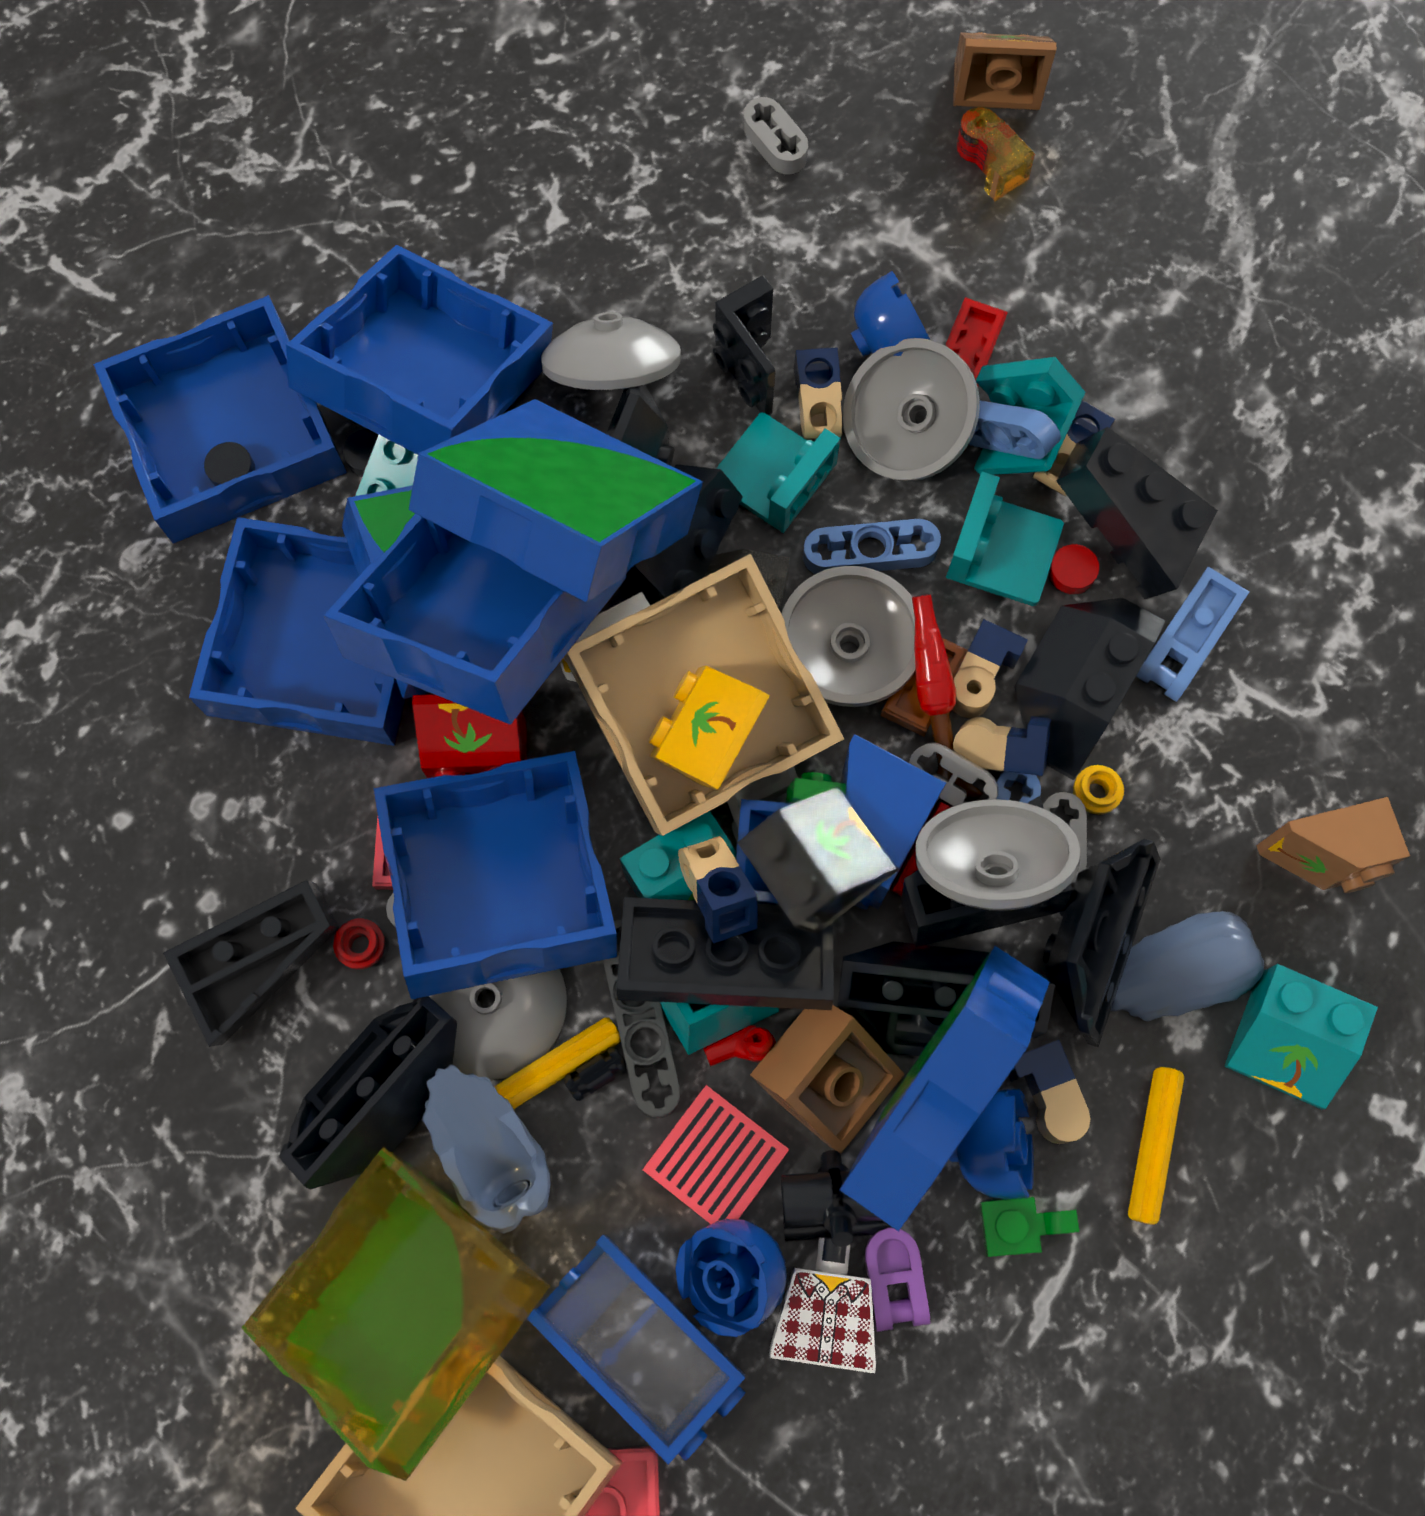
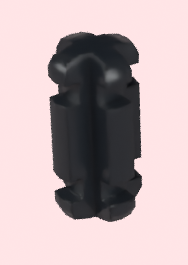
M615 1047L608 1048L607 1051L609 1053L602 1057L599 1054L576 1069L578 1073L572 1077L570 1074L565 1076L564 1083L575 1100L581 1101L584 1099L583 1094L589 1091L592 1094L615 1079L613 1075L620 1071L621 1074L626 1072L627 1065Z

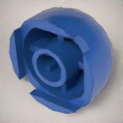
M893 271L868 286L856 302L854 317L858 329L851 332V335L863 357L870 353L873 354L880 348L895 346L904 339L923 338L930 340L907 294L903 295L898 285H896L899 283V280ZM898 352L893 356H901L903 352Z
M1021 1089L998 1090L949 1159L950 1162H959L960 1170L967 1182L975 1190L989 1197L1003 1199L1029 1198L1030 1195L1027 1190L1033 1188L1032 1134H1026L1024 1122L1019 1119L1030 1117L1026 1099Z
M739 1219L720 1220L696 1231L692 1238L686 1240L679 1249L675 1267L677 1286L682 1299L690 1297L693 1306L699 1311L693 1315L694 1318L705 1328L722 1336L738 1337L763 1324L782 1302L787 1281L785 1258L778 1243L765 1229L749 1221Z

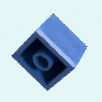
M854 734L849 743L842 770V783L846 784L844 804L841 806L843 807L842 822L850 820L848 808L852 807L880 847L856 825H848L842 828L841 837L851 838L848 839L849 841L841 846V851L852 859L840 856L838 888L842 890L841 897L852 905L861 909H867L870 905L879 910L916 842L920 831L932 813L946 782Z

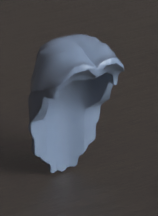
M1231 912L1200 913L1177 924L1170 925L1162 931L1144 937L1130 950L1111 1011L1124 1010L1128 1011L1131 1016L1140 1017L1144 1021H1151L1162 1016H1180L1217 1003L1237 1000L1261 979L1264 971V960L1258 946L1254 942L1247 922Z
M453 1064L449 1065L445 1070L437 1069L435 1076L427 1081L430 1095L429 1100L425 1102L426 1110L423 1115V1122L430 1132L433 1149L455 1189L461 1207L482 1226L503 1234L512 1231L521 1223L524 1216L539 1214L547 1207L551 1182L545 1153L529 1133L525 1124L520 1120L509 1100L497 1092L490 1079L478 1077L473 1073L463 1074Z

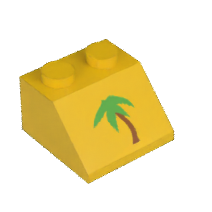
M708 666L698 667L695 674L688 670L673 698L680 701L670 719L662 716L649 738L648 743L655 746L650 757L702 786L718 790L770 695Z

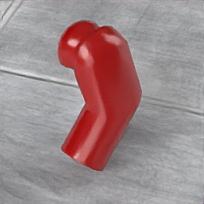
M750 1025L703 1049L710 1067L732 1058L758 1063L772 1049L776 1041L766 1028Z

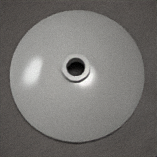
M603 312L595 315L594 319L574 325L553 339L543 351L541 362L544 374L559 384L580 389L613 390L648 384L671 374L681 362V349L678 342L660 328L636 318L622 317L617 312Z
M910 338L902 340L895 346L880 348L868 357L856 371L844 399L843 425L847 441L853 453L871 471L897 481L922 480L940 473L960 457L976 430L980 411L977 383L966 362L953 350L939 342L923 338ZM898 352H903L901 356H893ZM925 408L927 412L926 418L923 422L917 424L915 421L916 413L920 409Z
M860 566L830 568L811 576L801 583L784 605L781 614L785 621L788 638L799 660L812 674L825 702L846 707H860L878 703L902 689L916 672L914 653L915 616L912 596L900 583L880 571ZM845 642H852L857 646V651L846 653L840 646Z
M979 800L946 809L928 821L920 831L916 841V863L926 882L939 893L953 901L978 909L1016 910L1034 906L1052 898L1073 881L1080 865V844L1076 834L1066 822L1043 808L1011 800Z
M560 969L429 996L457 1021L453 1065L463 1074L473 1073L478 1077H487L490 1081L507 1079L547 1054L560 1036L567 1012V991ZM484 990H491L495 993V1001L488 1008H481L477 1003L479 994Z

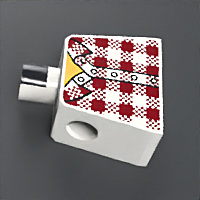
M819 1237L815 1270L793 1267L770 1343V1358L875 1373L876 1358L871 1279L847 1275L851 1244L845 1247H838L832 1243V1239Z

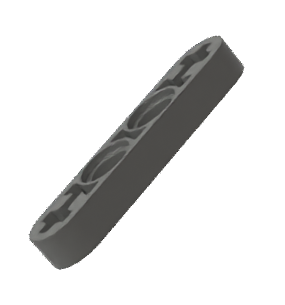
M622 920L614 921L616 933L621 932ZM617 950V957L605 959L603 963L633 1097L639 1110L646 1116L664 1118L671 1115L677 1109L681 1093L660 1002L646 1001L639 1007H629L621 1000H617L618 975L614 976L613 968H618L619 951ZM642 1029L655 1031L661 1040L658 1052L649 1058L639 1057L631 1049V1040L634 1034ZM666 1060L668 1069H657L660 1084L662 1087H671L672 1095L665 1097L664 1107L656 1109L652 1101L643 1100V1093L650 1091L647 1072L637 1077L635 1068L653 1067Z

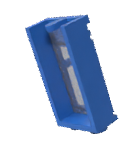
M603 1234L595 1242L597 1245L576 1267H573L558 1283L559 1286L538 1308L533 1309L526 1318L668 1465L678 1454L686 1461L708 1436L702 1429V1426L716 1411L724 1418L746 1392L739 1385L745 1379V1373L703 1333L608 1235Z

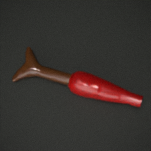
M931 594L912 597L915 616L914 653L918 701L921 710L930 716L934 743L942 744L954 751L950 712H952L956 705V687L945 644L934 615ZM936 753L938 763L936 773L950 780L953 773L940 765L942 756ZM959 777L954 782L966 790V797L978 798L983 794L977 787Z

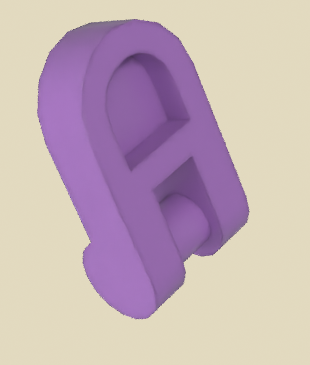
M894 1228L877 1231L869 1238L865 1247V1265L867 1278L871 1279L873 1321L876 1332L893 1330V1324L912 1321L913 1326L930 1324V1312L920 1252L916 1241L909 1233L901 1229L899 1232ZM906 1282L908 1299L889 1301L887 1285Z

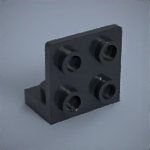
M762 275L715 302V323L713 324L715 348H713V355L719 367L725 373L730 371L736 378L738 390L745 403L750 408L756 406L760 413L763 412L770 415L773 413L775 368L761 348L771 338L773 287Z

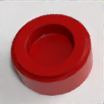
M1066 545L1060 548L1052 559L1049 569L1050 580L1058 590L1064 593H1083L1096 580L1099 573V561L1096 555L1083 545Z

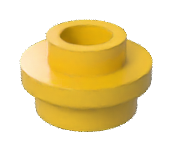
M1093 765L1082 770L1076 777L1073 785V794L1082 801L1087 812L1106 814L1113 811L1122 801L1124 785L1120 776L1113 769L1103 765ZM1090 785H1101L1105 790V797H1094L1090 792Z

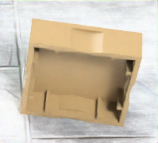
M751 554L575 643L564 656L654 832L661 836L724 804L750 783L766 776L782 773L844 740L812 674L796 655L788 638L784 618ZM702 666L713 668L770 695L718 790L702 786L651 758L650 754L655 746L648 743L661 717L665 716L670 719L680 701L673 698L686 672L689 670L695 674L698 667Z
M464 1325L459 1360L449 1394L430 1436L408 1471L406 1472L369 1431L363 1427L346 1442L295 1509L303 1516H585L623 1462Z

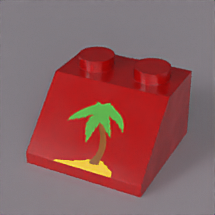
M413 695L412 705L420 766L427 778L443 775L477 774L492 770L503 764L527 760V722L522 711L510 725L437 695Z

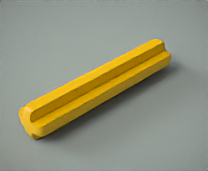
M605 1017L494 1087L501 1096L509 1100L513 1109L565 1078L567 1074L573 1073L578 1067L592 1058L603 1054L608 1048L621 1042L619 1031L609 1017Z
M1159 1067L1153 1072L1128 1209L1130 1219L1149 1225L1157 1224L1160 1219L1184 1083L1183 1072L1169 1067Z

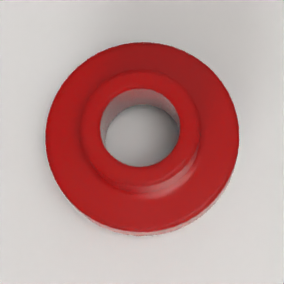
M364 918L352 919L338 929L333 942L334 952L338 960L345 966L356 970L366 969L376 964L382 957L385 950V937L380 927L374 922ZM361 936L367 937L369 941L368 948L362 953H354L352 945L355 939Z

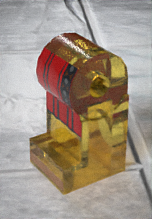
M983 107L970 109L963 115L959 129L957 151L963 159L975 163L987 176L984 190L994 201H997L1029 180L1035 153L1003 119H1000L990 109Z

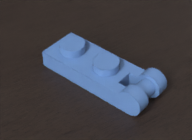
M1207 567L1147 656L1136 677L1145 683L1151 680L1166 689L1164 695L1177 702L1249 594V591L1212 568ZM1166 655L1183 664L1178 673L1161 664Z

